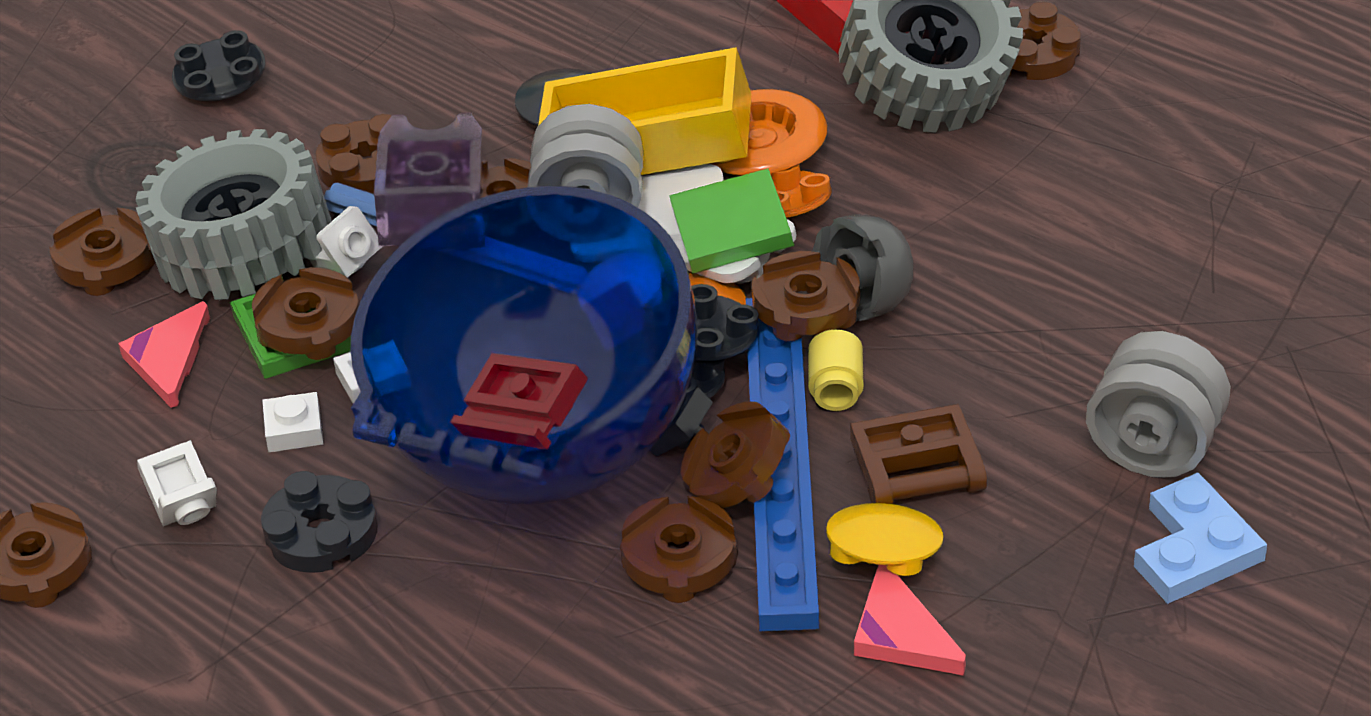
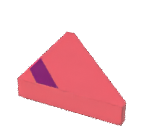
M204 301L118 343L122 358L170 408L179 405V391L185 376L187 377L192 369L200 347L198 340L203 327L210 320L208 306Z
M878 565L854 639V656L964 676L966 654L897 574L890 572L887 569V565Z

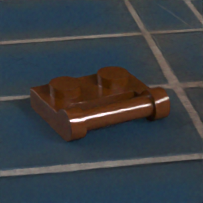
M959 404L850 423V440L868 485L871 503L893 504L895 500L966 488L967 492H975L987 488L985 466ZM952 461L959 462V466L888 478L887 473Z

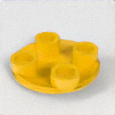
M868 503L847 507L835 513L829 519L826 527L827 537L831 542L830 555L837 562L856 564L863 561L871 564L887 565V569L890 572L902 576L919 573L922 570L923 560L936 553L943 543L942 529L931 517L920 511L894 504Z

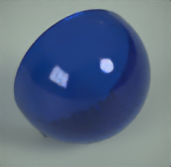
M540 186L509 190L469 202L442 215L412 235L387 259L370 282L360 301L351 333L352 368L357 385L361 391L351 407L356 418L353 425L354 438L388 447L395 446L409 462L445 486L478 499L504 504H541L566 500L593 491L614 480L639 462L662 438L675 418L690 384L696 359L698 323L691 281L679 248L667 231L655 219L638 207L606 193L577 187ZM491 353L576 364L588 377L585 386L561 427L553 426L547 438L551 441V444L547 450L463 436L451 423L454 415L462 416L468 407L463 400Z

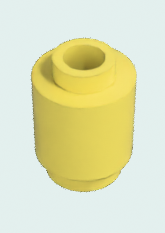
M844 330L824 331L816 335L809 344L808 386L811 395L820 407L830 411L848 409L857 402L858 397L863 391V346L859 338Z

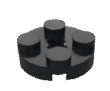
M299 471L288 476L284 481V488L277 491L269 499L261 515V525L266 546L268 545L272 549L273 557L286 568L307 573L334 569L332 561L342 559L349 554L351 562L361 557L374 542L378 528L371 492L365 482L334 475L316 476L309 471ZM318 519L329 520L322 521L318 527H310L309 524Z

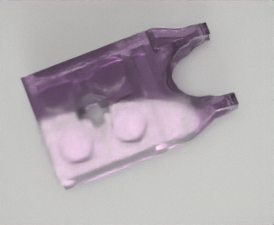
M473 112L459 113L455 121L450 125L433 130L414 127L407 121V117L404 114H393L381 129L380 136H378L374 188L379 246L395 245L406 248L426 244L462 246L468 243H483L482 128L473 117Z

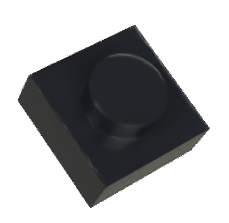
M698 387L670 402L667 407H662L641 442L656 457L676 446L680 449L687 448L694 436L702 427L704 428L701 421L713 402Z

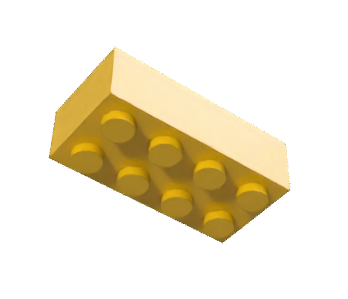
M737 47L545 82L538 126L549 114L566 106L593 104L611 108L628 118L641 135L644 150L641 175L714 162L724 163L747 157L751 91Z

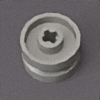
M593 104L566 106L549 114L536 128L531 145V168L528 176L527 192L531 208L543 223L561 233L589 237L615 231L623 227L636 214L642 195L641 172L644 150L641 135L631 121L611 108Z
M1165 331L1140 332L1124 340L1113 354L1104 371V377L1097 385L1087 404L1086 424L1096 445L1108 458L1129 471L1150 477H1177L1193 470L1205 456L1213 439L1214 429L1221 422L1229 405L1231 386L1224 367L1209 350L1191 339Z

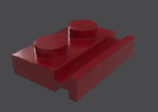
M491 353L463 400L468 407L462 416L454 415L451 423L463 436L547 450L551 444V441L547 438L553 426L561 427L585 386L588 377L576 364Z

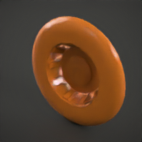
M776 89L750 90L751 108L747 157L724 163L714 162L709 164L718 166L723 173L738 176L769 168L771 174L794 167L811 157L823 144L827 135L825 116L815 103L801 95Z

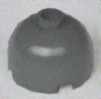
M868 214L839 217L833 219L834 222L831 226L822 227L816 236L812 251L820 252L821 261L830 262L836 265V257L846 261L855 269L859 276L860 303L856 310L855 322L869 320L893 311L909 293L913 281V257L910 246L902 232L891 222Z

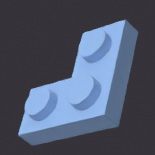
M1199 473L1150 493L1149 510L1172 534L1135 550L1134 567L1167 604L1265 561L1266 542Z

